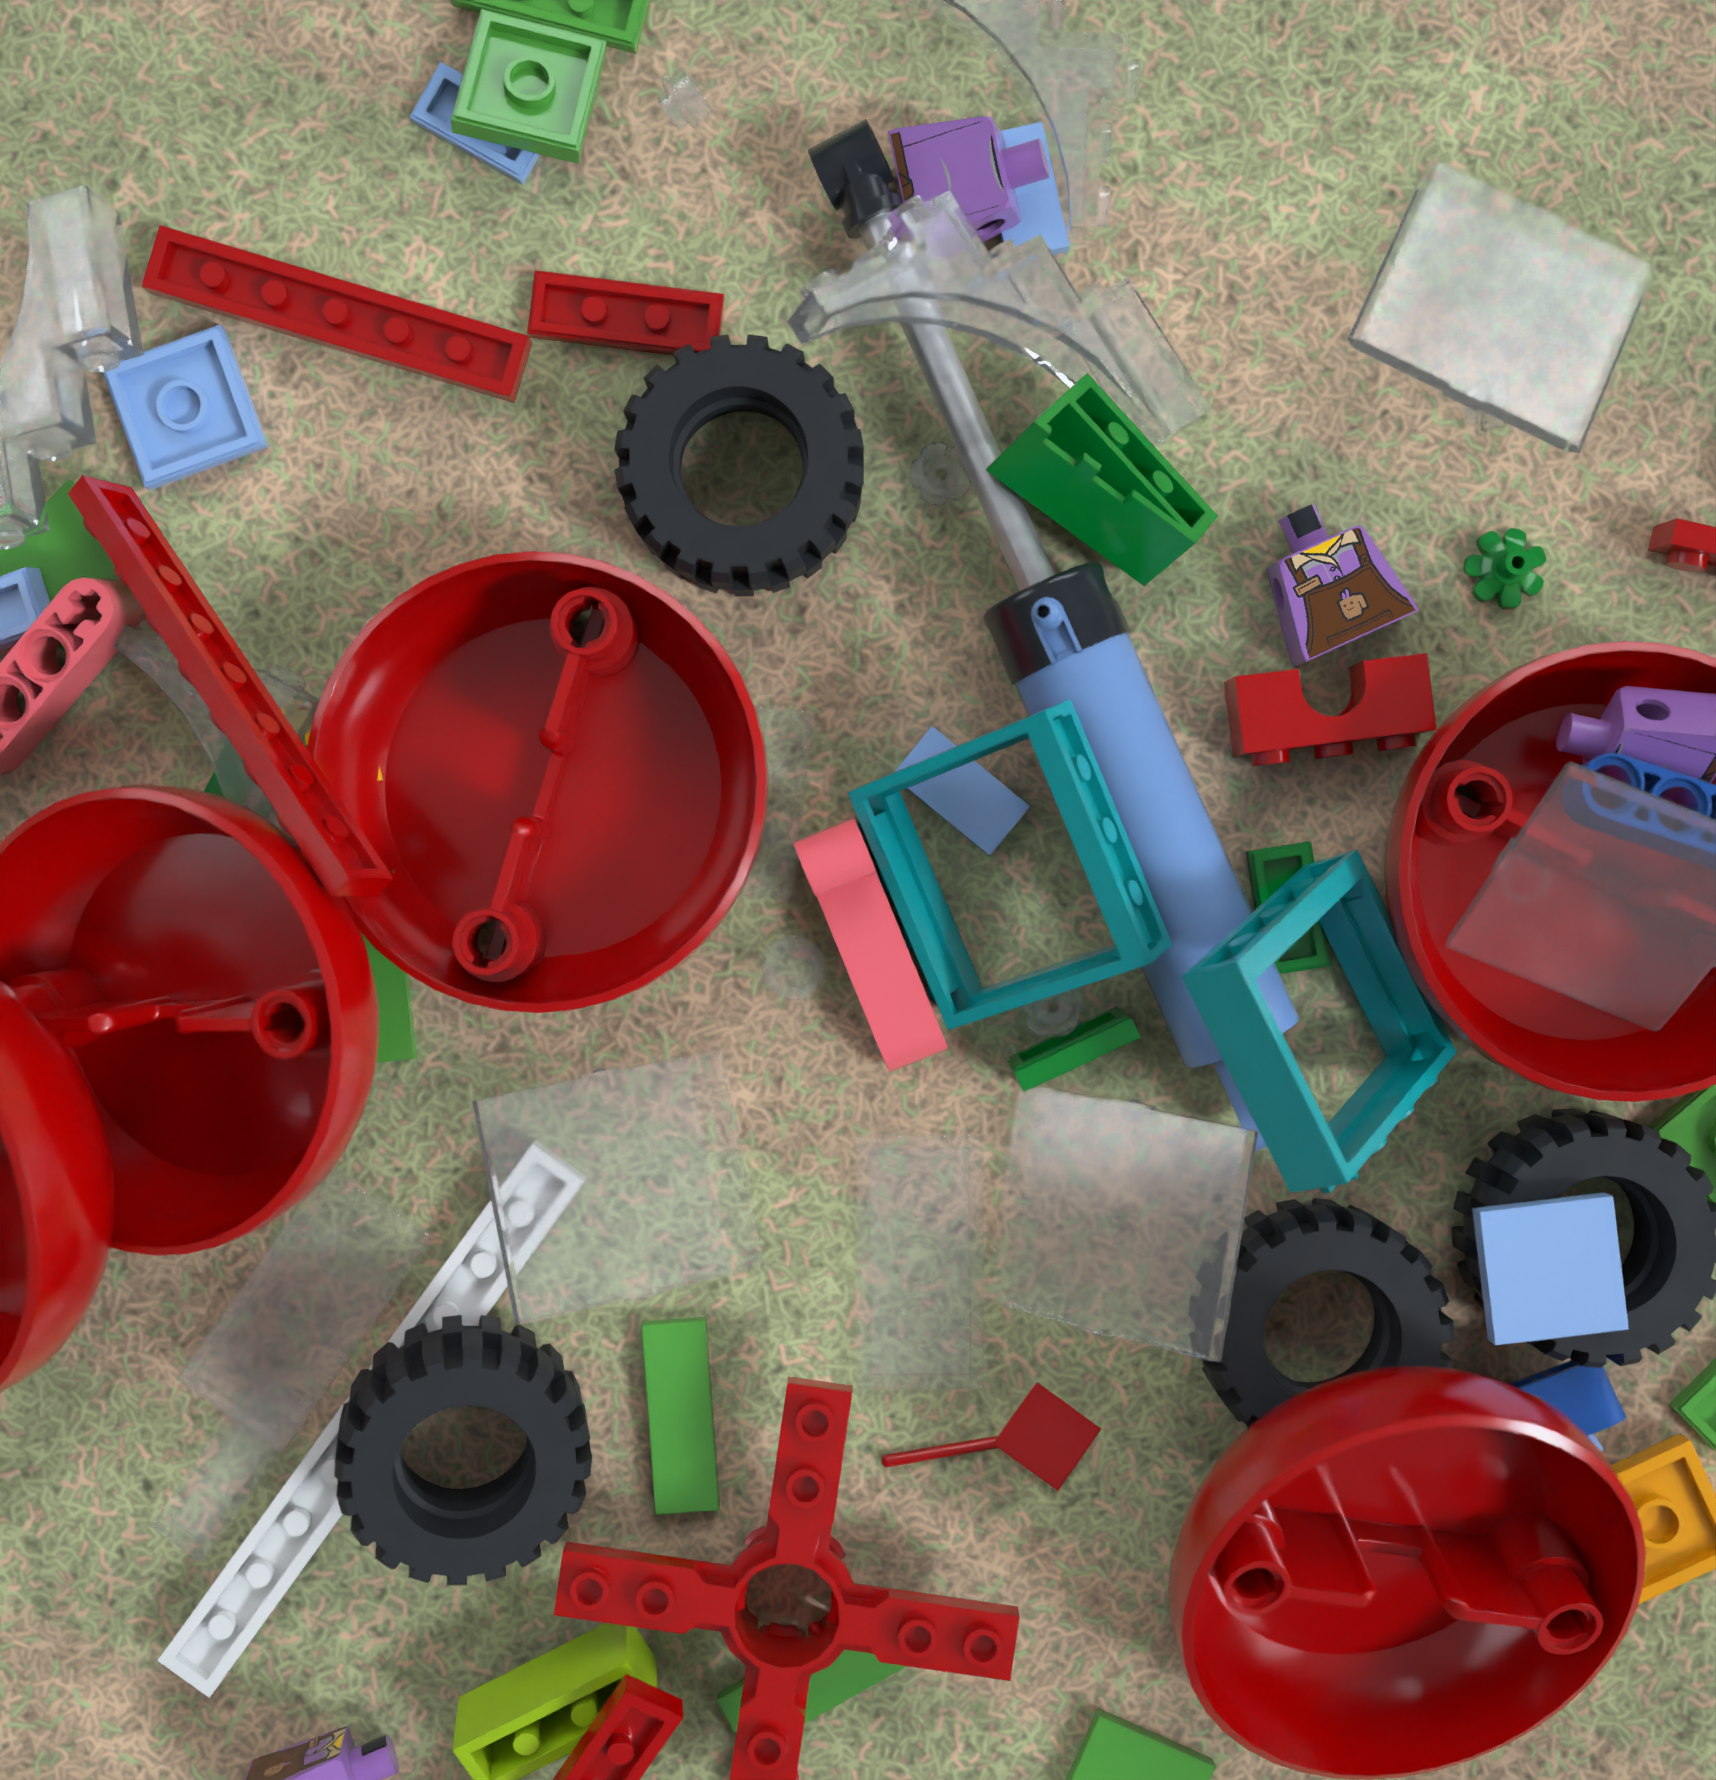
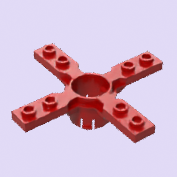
M788 1376L766 1527L763 1525L751 1531L744 1539L747 1548L740 1553L731 1565L568 1541L563 1549L554 1616L685 1634L692 1628L719 1631L729 1651L746 1665L729 1780H796L810 1676L831 1666L844 1650L874 1654L881 1663L1005 1681L1011 1680L1020 1619L1018 1606L854 1583L846 1564L842 1561L846 1554L841 1544L831 1536L835 1517L853 1385ZM777 1564H797L814 1570L830 1585L833 1591L831 1592L830 1611L819 1622L814 1621L810 1624L807 1637L803 1629L798 1630L796 1625H782L772 1621L769 1626L763 1624L758 1629L759 1619L749 1611L745 1603L746 1589L749 1580L755 1573Z

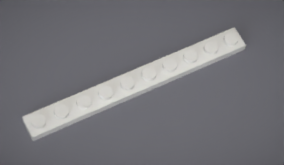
M537 1140L532 1142L388 1342L394 1343L399 1349L404 1346L406 1330L422 1323L426 1325L428 1333L442 1329V1317L462 1315L463 1326H479L480 1316H487L587 1176ZM350 1395L344 1403L349 1402ZM343 1405L158 1659L161 1664L209 1698L343 1515L336 1496L338 1479L334 1477L336 1446Z

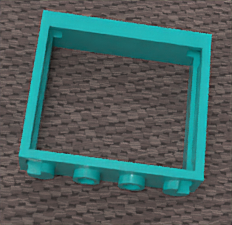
M1071 699L847 792L859 819L857 823L858 828L866 836L878 864V876L881 885L891 895L903 923L905 942L909 949L917 956L928 982L930 1000L935 999L948 1030L1149 965L1173 946ZM1030 739L1115 944L983 988L900 791Z
M1357 849L1304 865L1181 977L1290 1193L1318 1188L1322 1193H1331L1337 1185L1357 1180L1359 1176L1357 1171L1372 1154L1386 1145L1387 1135L1399 1121L1405 1119L1414 1111L1413 1104L1426 1089L1438 1082L1436 1076L1456 1054V1050L1440 1017L1429 1006L1410 976L1398 948L1389 913ZM1318 920L1386 1055L1384 1060L1328 1123L1255 981Z

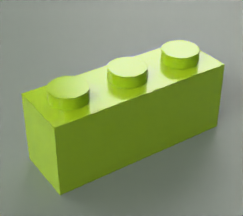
M605 1623L459 1696L452 1751L473 1780H519L569 1755L625 1674L657 1688V1658L636 1627Z

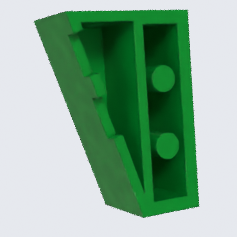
M1088 373L1040 415L985 469L1143 586L1148 584L1196 544L1218 517L1211 507Z

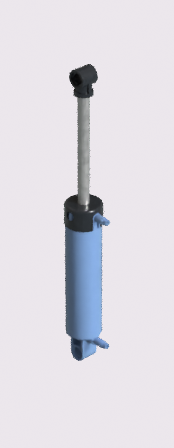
M865 119L808 149V153L836 211L842 209L846 216L842 221V225L847 236L854 239L863 238L1019 589V592L989 608L983 616L984 624L993 637L999 658L1011 685L1016 686L1029 716L1071 699L1173 944L1151 964L1141 967L1184 1065L1192 1068L1214 1063L1253 1151L1265 1148L1267 1146L1181 978L1252 913L1251 908L1128 634L1130 628L1118 601L1113 598L1107 586L1101 564L1088 562L1055 574L1020 495L985 470L1001 452L898 223V219L904 214L906 207L900 194L892 193L889 184L895 181L876 136L868 120ZM1274 962L1255 981L1281 1033H1284L1297 1023L1299 1016Z

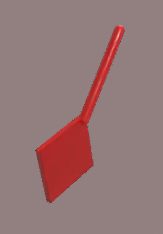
M1036 1382L998 1436L886 1454L881 1458V1464L888 1468L999 1448L1055 1490L1059 1491L1101 1428Z

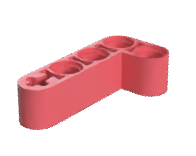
M79 578L70 581L60 590L0 662V776L11 773L24 762L140 625L144 609L130 588L120 580ZM60 642L66 652V663L62 669L56 659V648ZM19 691L23 693L26 701L23 715L17 706V694Z
M853 817L793 842L888 1071L893 1072L948 1049L855 818Z

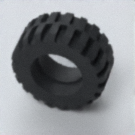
M729 334L709 337L712 348L695 353L691 344H688L673 352L676 364L666 371L657 364L643 378L647 386L641 397L634 394L631 395L623 411L627 424L625 430H617L614 451L619 458V467L614 470L617 489L623 498L624 509L644 544L653 555H656L663 562L666 569L680 579L686 577L696 582L698 588L716 594L718 589L733 591L735 596H754V590L771 588L772 593L790 588L789 582L803 574L808 579L822 568V561L831 552L834 554L838 552L847 539V530L851 522H855L861 505L862 487L864 485V446L861 429H857L855 410L846 393H838L834 387V377L820 363L813 368L805 363L803 351L787 343L781 351L769 348L768 337L748 334L746 345H731ZM733 412H756L779 421L794 437L802 456V478L791 503L772 518L747 526L724 525L704 516L695 508L686 495L681 477L683 453L692 436L709 421Z
M1570 1108L1553 1110L1551 1113L1552 1118H1545L1534 1114L1517 1121L1521 1132L1511 1135L1501 1131L1487 1143L1495 1152L1488 1162L1478 1158L1473 1159L1465 1174L1476 1179L1471 1193L1468 1194L1457 1190L1453 1209L1462 1213L1465 1217L1464 1226L1451 1227L1453 1247L1465 1254L1466 1259L1459 1261L1457 1266L1463 1281L1476 1289L1477 1292L1474 1299L1484 1310L1472 1208L1554 1199L1578 1182L1594 1177H1604L1614 1181L1623 1189L1629 1200L1634 1218L1632 1245L1625 1261L1621 1265L1629 1329L1528 1341L1526 1343L1532 1345L1545 1355L1562 1362L1570 1358L1582 1367L1602 1368L1606 1364V1358L1620 1367L1638 1363L1643 1358L1640 1349L1646 1347L1658 1355L1675 1345V1340L1671 1334L1679 1327L1690 1332L1702 1318V1315L1695 1311L1702 1298L1705 1296L1713 1300L1716 1294V1280L1711 1278L1716 1263V1203L1705 1198V1196L1713 1192L1714 1188L1705 1171L1690 1166L1691 1155L1678 1143L1661 1138L1660 1132L1613 1115L1593 1110L1585 1113Z
M1313 1198L1312 1205H1303L1296 1199L1277 1202L1278 1212L1267 1216L1260 1210H1257L1243 1218L1247 1228L1239 1235L1234 1237L1227 1231L1215 1245L1222 1253L1214 1264L1205 1260L1197 1278L1203 1283L1204 1287L1201 1296L1192 1295L1190 1314L1197 1322V1331L1191 1333L1194 1349L1204 1365L1202 1370L1213 1389L1238 1422L1242 1421L1247 1427L1291 1397L1321 1383L1349 1374L1400 1366H1427L1450 1369L1452 1359L1441 1351L1442 1342L1450 1343L1454 1340V1321L1441 1311V1307H1445L1449 1299L1443 1283L1430 1274L1433 1267L1419 1249L1406 1241V1237L1371 1214L1352 1205H1349L1347 1208L1333 1200ZM1325 1270H1340L1354 1276L1368 1290L1374 1305L1373 1332L1368 1346L1361 1357L1343 1373L1323 1381H1294L1277 1371L1270 1363L1264 1351V1327L1269 1311L1278 1296L1293 1282L1311 1273Z
M462 1315L442 1317V1329L428 1333L426 1325L422 1323L406 1330L404 1346L399 1349L394 1343L387 1342L373 1355L372 1370L362 1369L351 1385L349 1402L343 1404L339 1422L334 1477L338 1479L336 1496L341 1513L351 1516L350 1531L362 1546L368 1547L375 1541V1559L390 1569H396L400 1562L409 1566L408 1578L428 1583L432 1574L447 1576V1586L467 1585V1576L485 1574L486 1582L505 1577L506 1566L515 1561H518L521 1567H526L541 1557L540 1543L544 1540L550 1544L557 1543L568 1530L567 1513L573 1515L579 1512L586 1496L584 1480L591 1476L592 1453L589 1441V1427L580 1386L573 1371L564 1370L562 1355L550 1343L543 1344L540 1348L536 1346L535 1332L519 1324L514 1326L511 1333L502 1331L500 1318L481 1315L479 1326H463ZM457 1406H481L496 1410L511 1418L526 1434L527 1444L517 1462L497 1479L472 1488L453 1489L430 1483L417 1475L407 1465L401 1455L402 1442L415 1426L439 1411Z

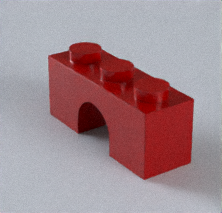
M1428 653L1364 660L1350 666V700L1345 709L1337 716L1320 714L1309 706L1302 693L1299 669L1234 676L1224 682L1233 757L1250 755L1251 766L1258 767L1290 762L1289 750L1313 747L1314 758L1324 759L1354 754L1352 742L1376 740L1378 752L1417 747L1416 735L1437 730Z

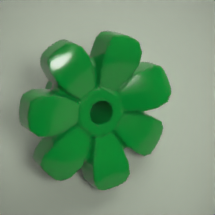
M1508 529L1504 534L1503 540L1494 531L1484 533L1476 540V546L1482 555H1470L1465 558L1463 564L1464 574L1469 577L1480 578L1472 587V595L1479 602H1486L1496 594L1498 606L1503 610H1510L1520 606L1521 592L1528 596H1534L1539 593L1544 584L1542 577L1533 573V569L1542 566L1546 562L1543 548L1541 546H1534L1525 550L1524 546L1527 537L1526 533L1520 529Z

